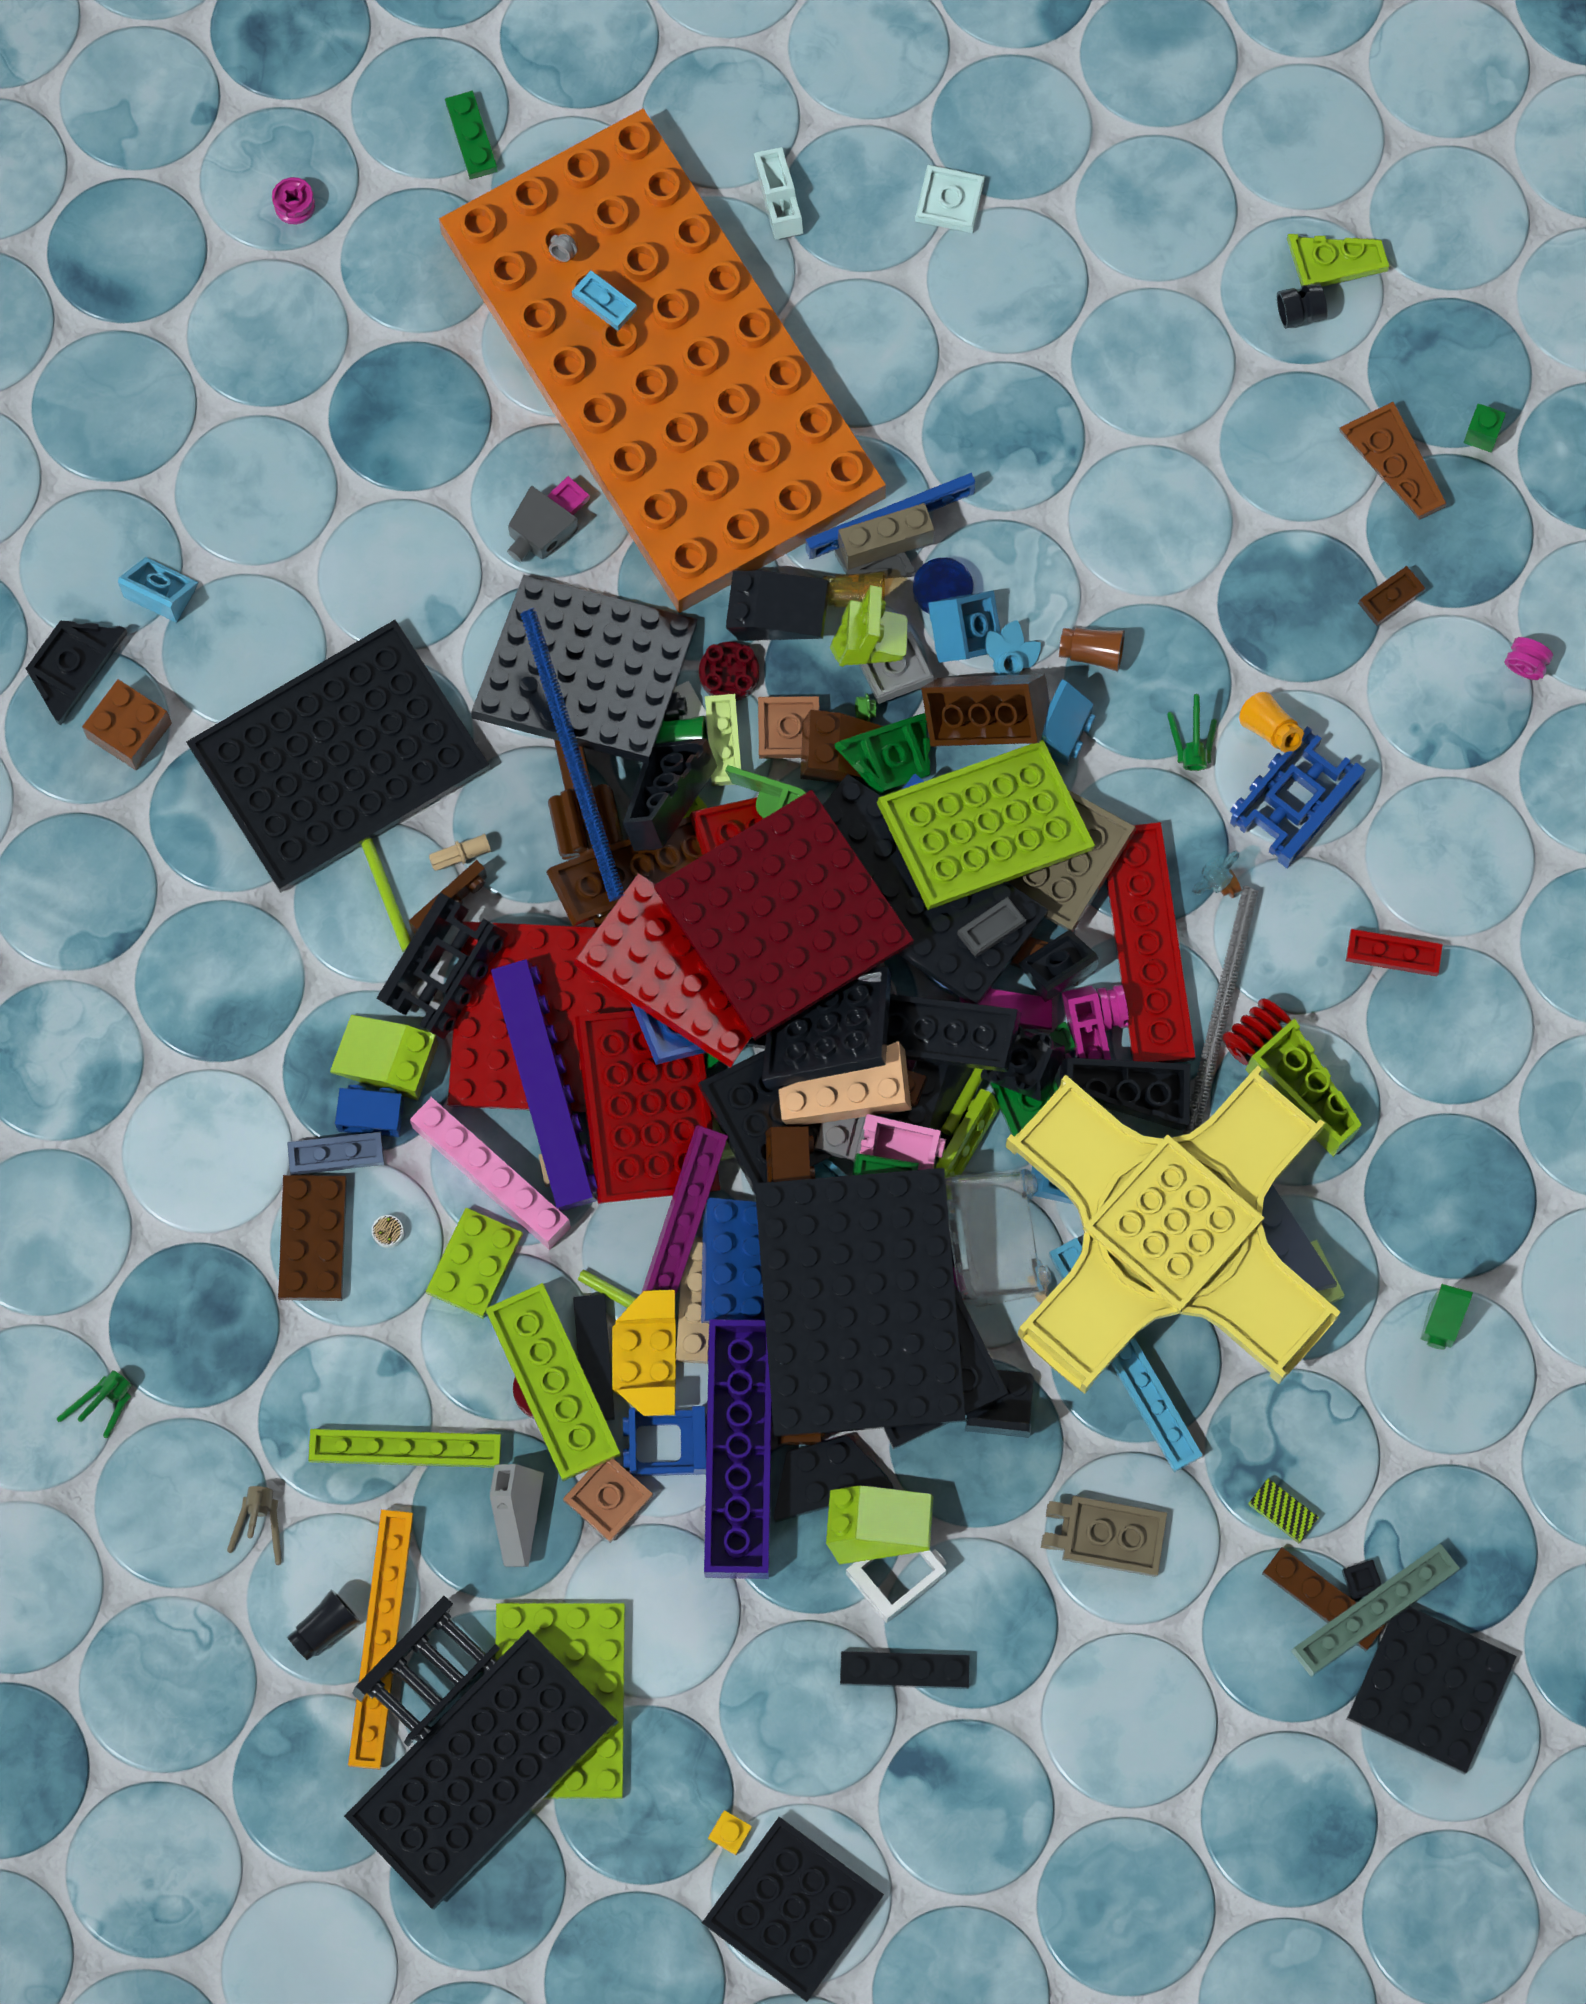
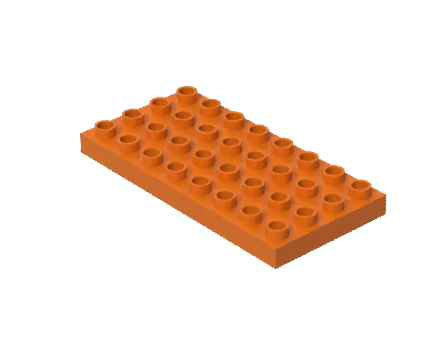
M644 108L439 218L441 234L678 613L731 585L733 571L758 570L805 544L807 538L839 525L886 498L885 482ZM561 234L571 236L578 249L575 256L567 262L555 259L549 252L552 236L558 235L559 237ZM590 270L637 305V311L619 331L572 297V290Z

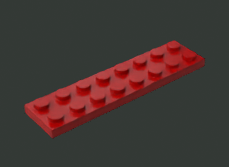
M1161 822L1133 825L1136 828L1135 833L1106 878L1121 985L1124 989L1129 1020L1126 1021L1129 1024L1127 1028L1132 1061L1161 1063L1195 1060V1050Z

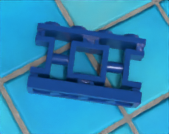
M1308 726L1303 731L1302 744L1295 751L1286 752L1283 755L1277 753L1268 765L1270 771L1264 777L1259 775L1249 787V790L1252 792L1245 800L1240 797L1230 810L1232 813L1230 824L1234 827L1236 825L1239 826L1243 833L1253 823H1256L1276 839L1270 846L1269 853L1275 854L1278 857V862L1285 868L1292 864L1363 779L1366 771L1358 763L1351 764V760L1347 757L1344 758L1337 768L1315 752L1322 738L1312 734V729ZM1307 744L1308 746L1304 749L1302 757L1313 764L1310 769L1304 773L1292 764L1285 773L1282 772L1301 748ZM1323 772L1336 782L1345 773L1346 775L1327 798L1321 802L1320 800L1325 795L1326 789L1318 784L1316 779ZM1291 778L1314 794L1299 813L1276 796ZM1269 788L1270 791L1266 794L1264 801L1275 809L1272 814L1266 818L1254 808L1246 818V813ZM1286 817L1296 826H1299L1305 818H1308L1285 847L1282 846L1287 840L1288 834L1277 825L1283 818Z

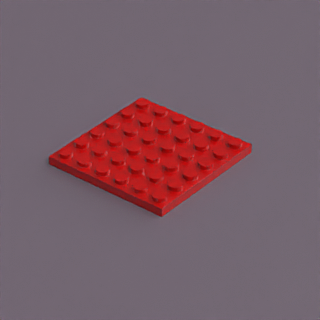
M463 921L462 923L476 931L481 922ZM492 923L506 931L508 935L504 940L502 949L496 953L488 967L487 974L479 981L472 993L470 1002L464 1006L453 1028L447 1105L450 1107L530 1111L491 972L492 969L527 959L532 964V967L537 966L540 972L542 984H538L540 996H546L550 1008V1013L546 1014L548 1025H554L558 1037V1043L554 1044L556 1054L563 1056L567 1072L562 1073L565 1085L570 1084L575 1098V1102L570 1103L573 1113H587L575 1017L634 1011L631 1002L573 965L577 956L599 927ZM470 936L461 952L470 956L478 940Z

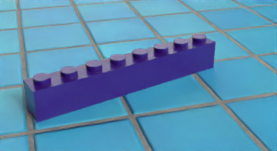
M525 959L492 969L493 980L556 1208L562 1212L596 1202L597 1183L595 1175L590 1174L587 1165L588 1162L592 1161L587 1144H582L579 1133L583 1132V1127L579 1115H573L570 1103L575 1102V1098L570 1084L565 1085L562 1073L567 1072L563 1056L556 1054L554 1044L558 1043V1037L554 1025H548L546 1014L550 1013V1008L546 996H540L538 984H542L538 967H532V964Z

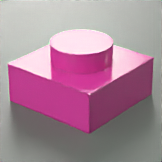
M569 476L547 495V497L572 515L590 500L589 494Z

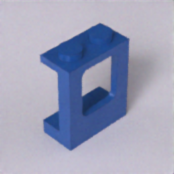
M692 1406V1410H675V1415L643 1416L640 1412L635 1411V1408H629V1417H623V1436H629V1448L623 1449L624 1468H630L632 1476L706 1475L705 1406ZM676 1425L680 1428L681 1458L678 1461L644 1463L638 1461L636 1432L639 1427Z

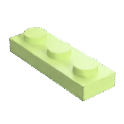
M735 694L705 696L708 743L717 764V768L711 775L712 786L735 785L732 784L725 771L727 765L741 769Z

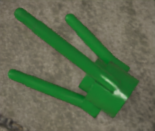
M1196 693L1194 694L1193 742L1186 743L1185 749H1183L1173 713L1168 712L1167 714L1177 750L1178 763H1183V768L1189 771H1200L1208 768L1207 763H1211V751L1217 720L1212 719L1204 748V743L1200 742V696Z
M112 1370L107 1377L104 1376L97 1385L57 1417V1421L62 1422L99 1392L100 1394L78 1417V1421H84L104 1399L112 1404L118 1400L119 1402L103 1434L104 1438H108L125 1404L131 1398L127 1392L132 1385L122 1375Z

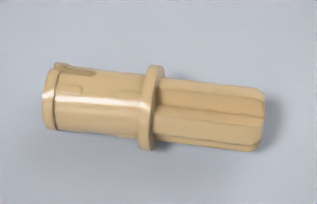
M484 833L481 836L461 843L455 841V845L431 853L429 860L432 868L438 871L460 862L466 864L465 860L487 852L489 853L491 849Z

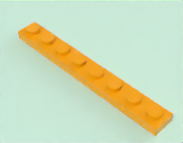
M381 1509L359 1682L398 1642L414 1514L411 1512ZM390 1672L382 1682L385 1684L384 1688L391 1694L393 1674ZM367 1696L362 1702L356 1699L348 1761L349 1767L381 1770L389 1710L375 1697L372 1699Z

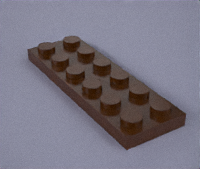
M690 816L681 820L665 846L661 849L634 851L629 839L607 846L610 847L608 851L611 850L609 855H613L610 858H614L611 862H615L612 865H616L614 869L617 868L615 873L618 872L616 876L620 877L617 878V880L620 879L618 884H622L619 887H623L620 890L624 892L638 873L656 884L703 856ZM594 851L552 866L546 872L572 926L610 913L619 900L609 902L608 892H606L607 888H605Z

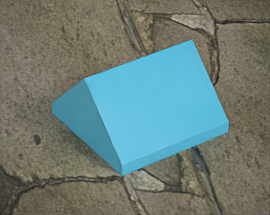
M147 557L121 575L118 580L124 598L176 623L198 586L197 581Z

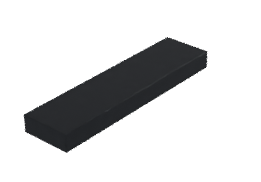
M605 1294L573 1297L578 1361L605 1420H615Z

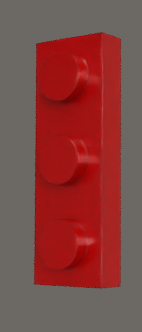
M1351 929L1345 961L1437 977L1443 944Z

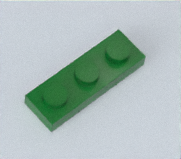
M473 90L445 98V104L469 179L472 180L498 172Z

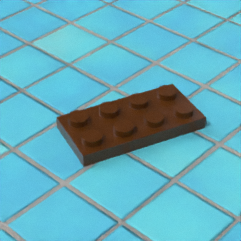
M283 1175L279 1300L342 1301L346 1176Z

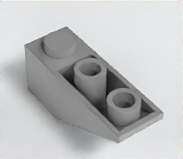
M517 1464L495 1465L490 1500L504 1566L529 1567L544 1473Z

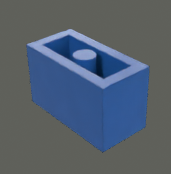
M348 1085V1089L339 1088L335 1126L338 1132L358 1134L381 1132L382 1136L400 1137L404 1107L402 1094L397 1093V1090L392 1088H379V1092L368 1091L366 1087L361 1085Z

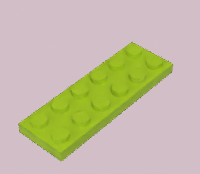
M541 1283L485 1308L562 1481H566L621 1456L544 1284Z

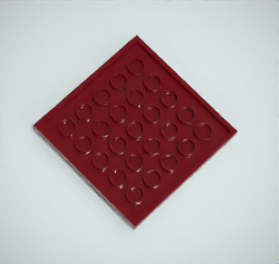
M813 790L808 791L654 885L655 891L755 1041L901 952L914 942Z

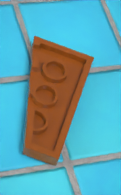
M1394 402L1339 427L1341 434L1419 520L1446 507V502Z

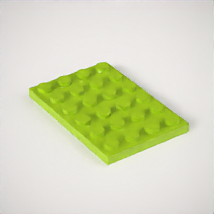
M1044 740L879 797L877 800L878 807L928 910L1090 852L1095 847Z
M496 1603L495 1644L500 1648L495 1655L497 1660L527 1630L531 1631L618 1721V1724L544 1799H623L625 1604Z

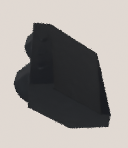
M1019 1026L1008 1072L983 1069L981 1078L1042 1102L1048 1098V1093L1060 1064L1065 1059V1046L1054 1042L1049 1034L1042 1032L1033 1034Z

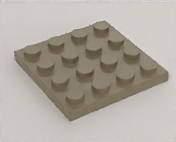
M1068 790L1095 844L1094 849L1007 882L1048 909V915L1045 918L1066 930L1074 932L1135 833L1136 828Z

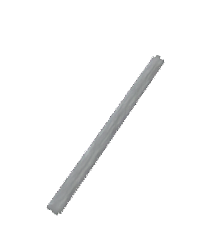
M1243 886L1242 896H1240L1241 900L1238 903L1240 907H1237L1238 910L1236 912L1238 914H1236V921H1234V928H1232L1233 932L1230 935L1232 939H1230V946H1228V953H1226L1227 957L1224 960L1225 964H1223L1224 967L1222 968L1224 971H1222L1221 982H1219L1218 993H1216L1217 996L1215 997L1217 1000L1214 1003L1215 1007H1213L1212 1018H1210L1211 1021L1208 1026V1036H1206L1205 1047H1203L1202 1058H1200L1201 1065H1199L1198 1076H1196L1195 1087H1193L1194 1090L1192 1091L1194 1094H1192L1190 1101L1189 1127L1183 1130L1184 1134L1182 1135L1190 1134L1198 1128L1199 1124H1202L1200 1120H1203L1202 1117H1204L1202 1113H1205L1203 1109H1206L1204 1106L1207 1105L1204 1102L1208 1101L1209 1096H1206V1094H1210L1207 1091H1210L1211 1085L1209 1084H1212L1210 1080H1213L1212 1077L1214 1076L1211 1073L1215 1072L1212 1069L1216 1068L1214 1066L1217 1063L1214 1062L1218 1061V1056L1216 1055H1219L1217 1051H1220L1219 1048L1221 1047L1218 1044L1222 1043L1223 1038L1221 1037H1223V1034L1221 1033H1224L1226 1028L1223 1027L1226 1026L1224 1022H1227L1226 1019L1228 1018L1225 1015L1229 1014L1230 1009L1228 1008L1231 1005L1228 1004H1231L1233 999L1230 998L1233 997L1234 991L1232 990L1235 989L1232 986H1235L1237 982L1234 979L1238 978L1239 973L1237 972H1239V965H1241L1239 961L1242 960L1243 955L1241 954L1244 953L1245 948L1243 947H1245V940H1247L1245 936H1248L1249 930L1247 929L1250 928V922L1253 917V912L1251 911H1254L1255 905L1253 904L1256 903L1257 898L1255 897L1258 896L1259 892L1248 886Z

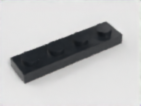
M841 1651L840 1685L969 1689L970 1655Z

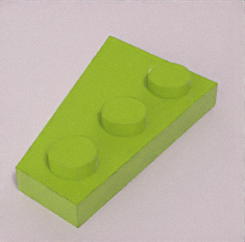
M1298 234L1287 235L1288 245L1301 286L1319 282L1323 287L1389 270V263L1381 240L1360 238L1337 240L1326 239V236L1307 238L1298 237Z

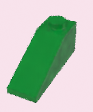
M1441 1284L1429 1303L1420 1339L1427 1341V1345L1435 1349L1444 1350L1446 1347L1451 1348L1457 1338L1473 1292Z

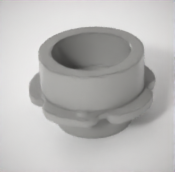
M561 234L559 237L554 235L550 240L549 252L559 261H569L578 251L574 239L567 234Z

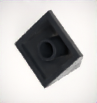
M1068 930L1020 961L1019 965L1042 999L1047 1002L1095 971L1099 957L1071 930Z

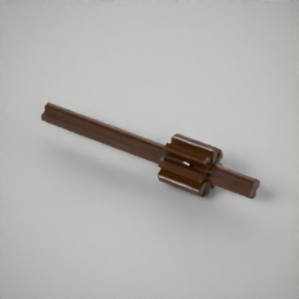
M554 740L565 790L560 792L561 795L550 797L548 806L559 855L563 860L569 861L591 853L594 849L589 838L590 834L587 831V823H585L581 812L582 809H580L579 798H577L575 787L572 783L573 780H571L570 769L567 766L568 762H566L565 755L563 754L564 751H562L563 748H561L562 744H560V741ZM579 746L577 750H580L578 754L581 753L579 757H582L580 761L583 760L584 762L581 765L584 764L585 766L582 768L586 769L583 772H587L584 775H588L586 779H589L587 782H590L588 786L591 785L589 790L592 789L590 793L594 794L591 797H595V799H592L596 801L593 804H597L594 807H598L596 811H599L597 815L600 814L598 818H601L599 822L602 821L603 823L600 826H604L601 828L605 830L602 833L605 832L606 835L603 836H607L605 840L608 839L606 844L609 843L610 846L621 842L624 838L613 790L610 785L606 784L593 787L584 747ZM608 914L593 919L595 927H599Z

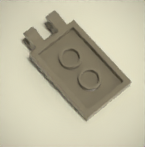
M1078 1496L1071 1498L1070 1505L1049 1501L1045 1517L1063 1519L1061 1535L1045 1532L1042 1535L1040 1548L1062 1550V1560L1152 1577L1158 1576L1167 1513Z

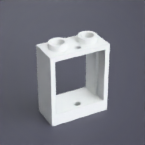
M936 1549L918 1552L933 1571L893 1604L888 1601L863 1570L874 1559L853 1563L846 1569V1575L887 1624L946 1575L944 1566L947 1563Z

